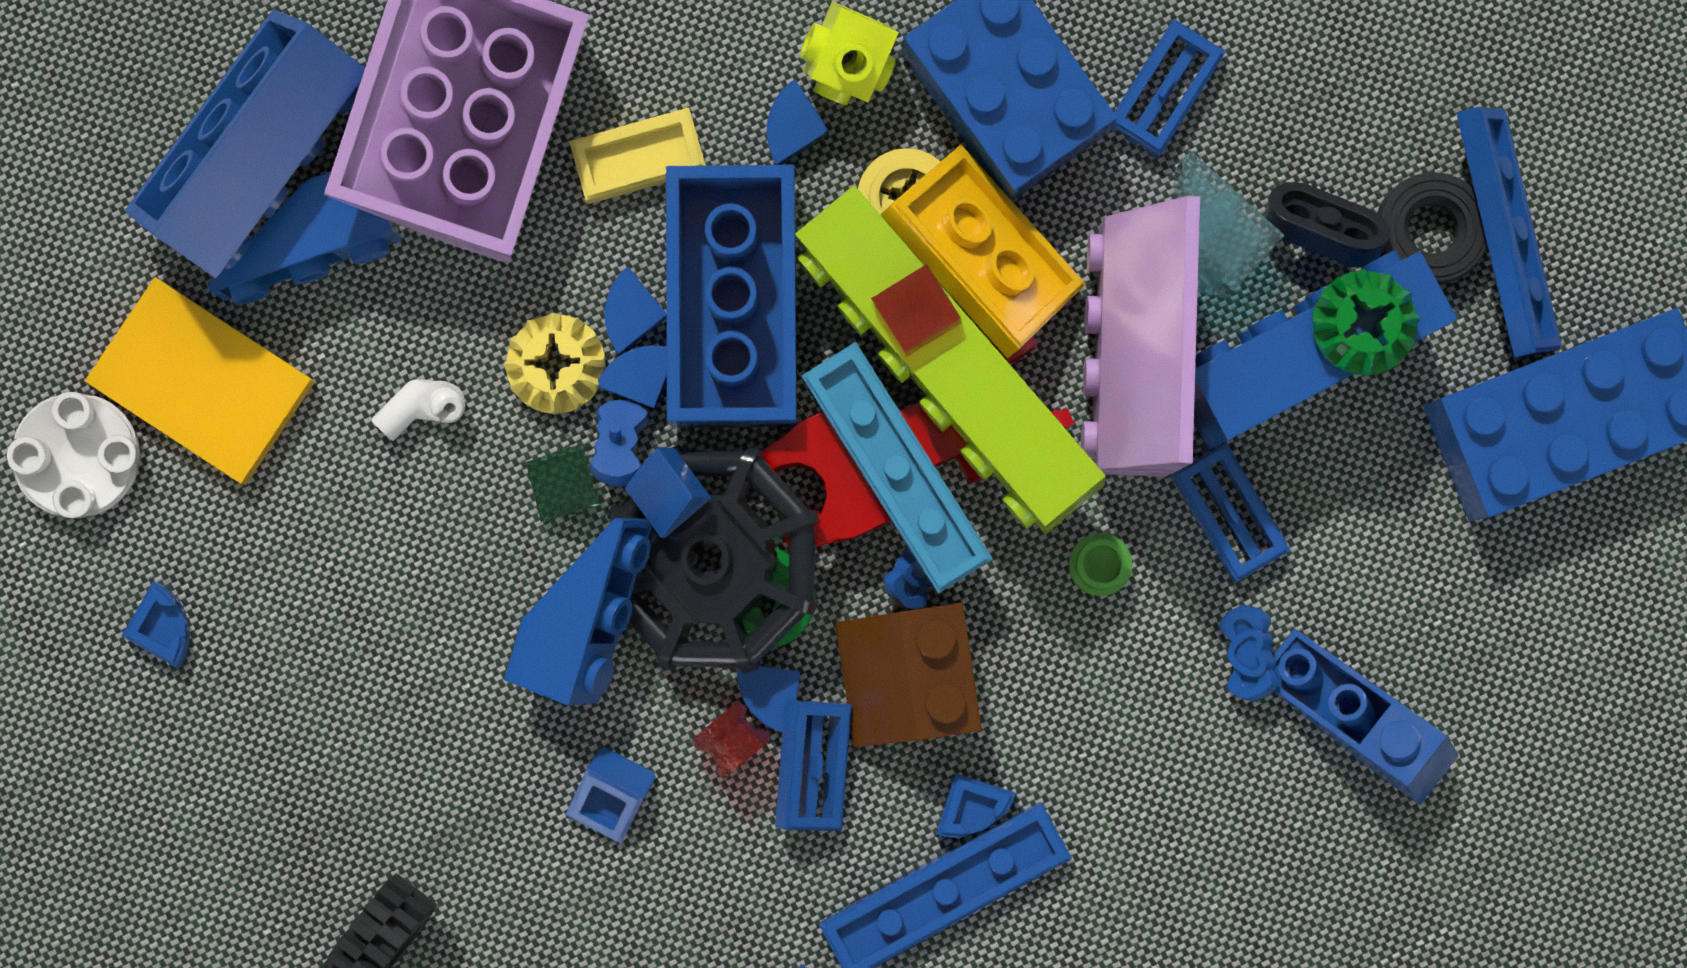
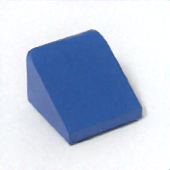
M658 447L649 455L625 487V490L661 538H666L711 499L675 448Z
M602 747L587 767L565 815L621 844L656 776L647 768L608 748Z

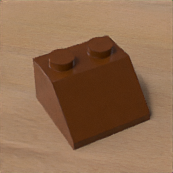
M963 603L835 622L847 704H852L850 726L854 747L916 741L982 731Z

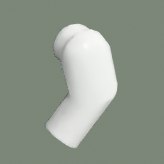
M411 380L371 420L388 438L394 441L415 419L441 421V423L457 421L465 410L464 395L460 388L447 381Z

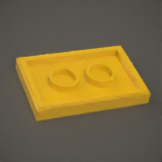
M962 144L880 214L915 256L1007 358L1018 351L1086 285Z
M154 277L85 379V382L240 484L247 485L315 383V380L162 280Z

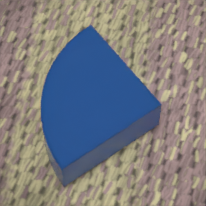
M795 79L778 94L772 104L767 120L768 147L775 165L785 164L829 135L828 128Z
M628 266L612 284L605 304L606 330L613 347L619 355L624 354L667 319V313Z
M643 346L620 355L606 367L597 381L599 389L656 410L667 383V347Z
M153 581L121 636L172 666L182 667L190 644L189 621L185 609L177 596L161 582Z
M760 666L758 670L744 674L737 669L739 689L749 710L762 723L783 733L785 700H797L801 671Z
M954 773L936 834L944 837H964L985 830L1007 812L1016 793Z

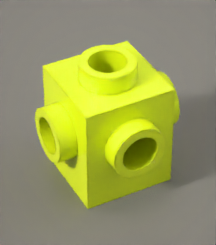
M832 1L823 24L813 23L805 37L800 52V58L806 60L803 71L811 79L817 81L813 91L845 106L848 105L851 96L869 103L873 91H883L891 77L895 65V57L889 54L899 32L889 25ZM853 50L852 59L842 65L843 56Z

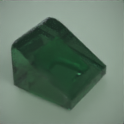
M584 444L572 446L525 462L541 523L603 507L596 479L589 469L591 460L587 446Z

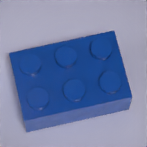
M955 0L903 37L902 57L983 169L1012 202L1108 135L1118 118L1033 0Z

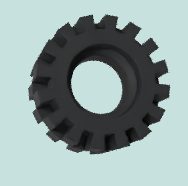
M395 873L377 891L374 898L369 900L360 915L353 920L347 932L341 936L336 943L337 946L328 955L323 968H392L428 922L438 904L399 874Z

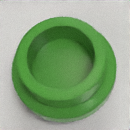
M1096 533L1081 539L1074 546L1069 557V573L1075 585L1083 592L1093 596H1107L1119 591L1129 580L1132 572V558L1128 548L1120 539L1109 534Z

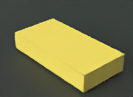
M689 108L569 141L587 204L666 183V166H706Z

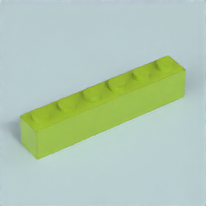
M855 185L795 233L800 248L804 252L796 258L803 270L819 288L830 282L844 299L837 305L844 318L859 335L864 334L868 329L871 330L885 347L878 353L881 361L900 383H903L909 377L912 378L926 395L919 401L922 409L941 431H945L951 425L967 443L960 450L963 457L983 480H986L992 474L995 475L1009 492L1002 499L1003 503L1025 529L1036 523L1046 535L1105 486L1106 475Z

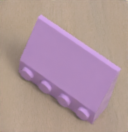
M388 0L324 195L447 244L508 263L589 14L549 0Z
M1184 196L1106 216L1099 226V234H1089L1087 271L1097 272V296H1087L1085 305V333L1095 334V359L1085 358L1083 396H1093V421H1083L1081 448L1105 475L1166 477L1193 463L1200 196Z

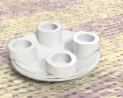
M66 392L41 402L23 418L16 430L13 442L8 447L7 460L20 489L37 507L59 517L86 518L110 509L127 494L138 472L140 449L132 424L115 405L91 394Z

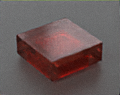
M927 264L871 298L873 305L906 357L962 323L960 315Z

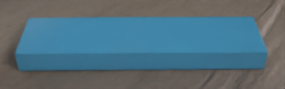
M856 342L801 376L937 594L993 559Z

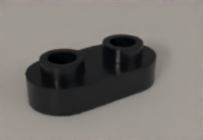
M1287 182L1276 186L1270 193L1264 212L1265 225L1282 241L1295 244L1335 260L1347 267H1364L1382 257L1390 237V227L1387 221L1377 212L1311 185L1299 182Z

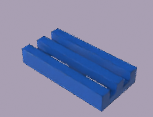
M1173 19L1114 113L1118 118L1111 130L1115 133L1119 131L1128 137L1127 140L1136 146L1138 144L1149 150L1148 154L1158 159L1226 51ZM1178 38L1187 45L1137 124L1126 118L1175 39ZM1196 52L1202 53L1208 57L1158 137L1147 132Z
M1227 442L1194 460L1192 464L1170 474L1171 479L1233 583L1240 581L1291 551ZM1216 462H1220L1270 546L1265 551L1261 552L1212 471L1210 466ZM1199 475L1249 559L1243 564L1240 563L1190 479L1192 476Z
M785 700L775 827L784 830L842 831L852 704ZM824 716H830L822 817H816L818 783L822 778L823 755L821 754Z

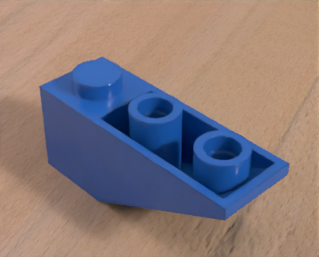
M330 171L307 179L250 238L248 249L241 260L231 269L223 268L218 277H213L207 284L211 293L225 301L232 299L234 305L248 304L270 295L269 286L292 279L293 283L298 285L319 280L330 274L328 266L352 258L354 264H363L380 259L389 254L388 245L403 240L396 223L325 196L324 192L331 174Z
M615 518L521 620L505 674V681L567 706L599 703L601 695L608 689L613 678L614 664L611 660L618 637L625 630L631 618L632 602L630 597L637 574L644 568L650 555L651 544L648 537L652 525L648 520Z
M1294 628L1273 656L1276 660L1274 671L1280 683L1273 692L1370 770L1417 804H1422L1459 755L1446 734Z

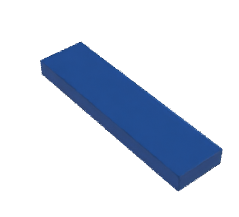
M1474 107L1456 113L1514 358L1541 355L1561 350L1560 335L1506 110L1504 108Z
M1038 802L820 921L819 926L842 968H874L1068 862L1072 857L1042 802Z

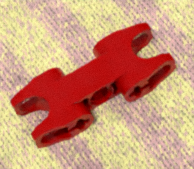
M1032 336L1018 351L1007 358L990 341L1009 364L1024 358L1027 353L1035 350V347L1038 346L1034 336ZM919 402L900 410V413L935 467L956 458L968 485L983 480L961 454L960 450L967 443L952 425L945 431H941L922 409ZM1067 408L1051 412L1065 429L1074 425V421ZM823 411L799 422L786 435L762 450L766 455L765 461L775 472L785 468L800 466L813 471L824 483L827 498L822 512L819 514L821 523L816 525L815 547L834 542L854 540L892 522ZM790 535L784 538L788 548Z

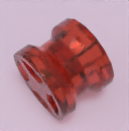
M739 700L691 740L698 751H706L716 761L715 771L723 780L771 740V737L764 729L754 728L746 719L747 709Z

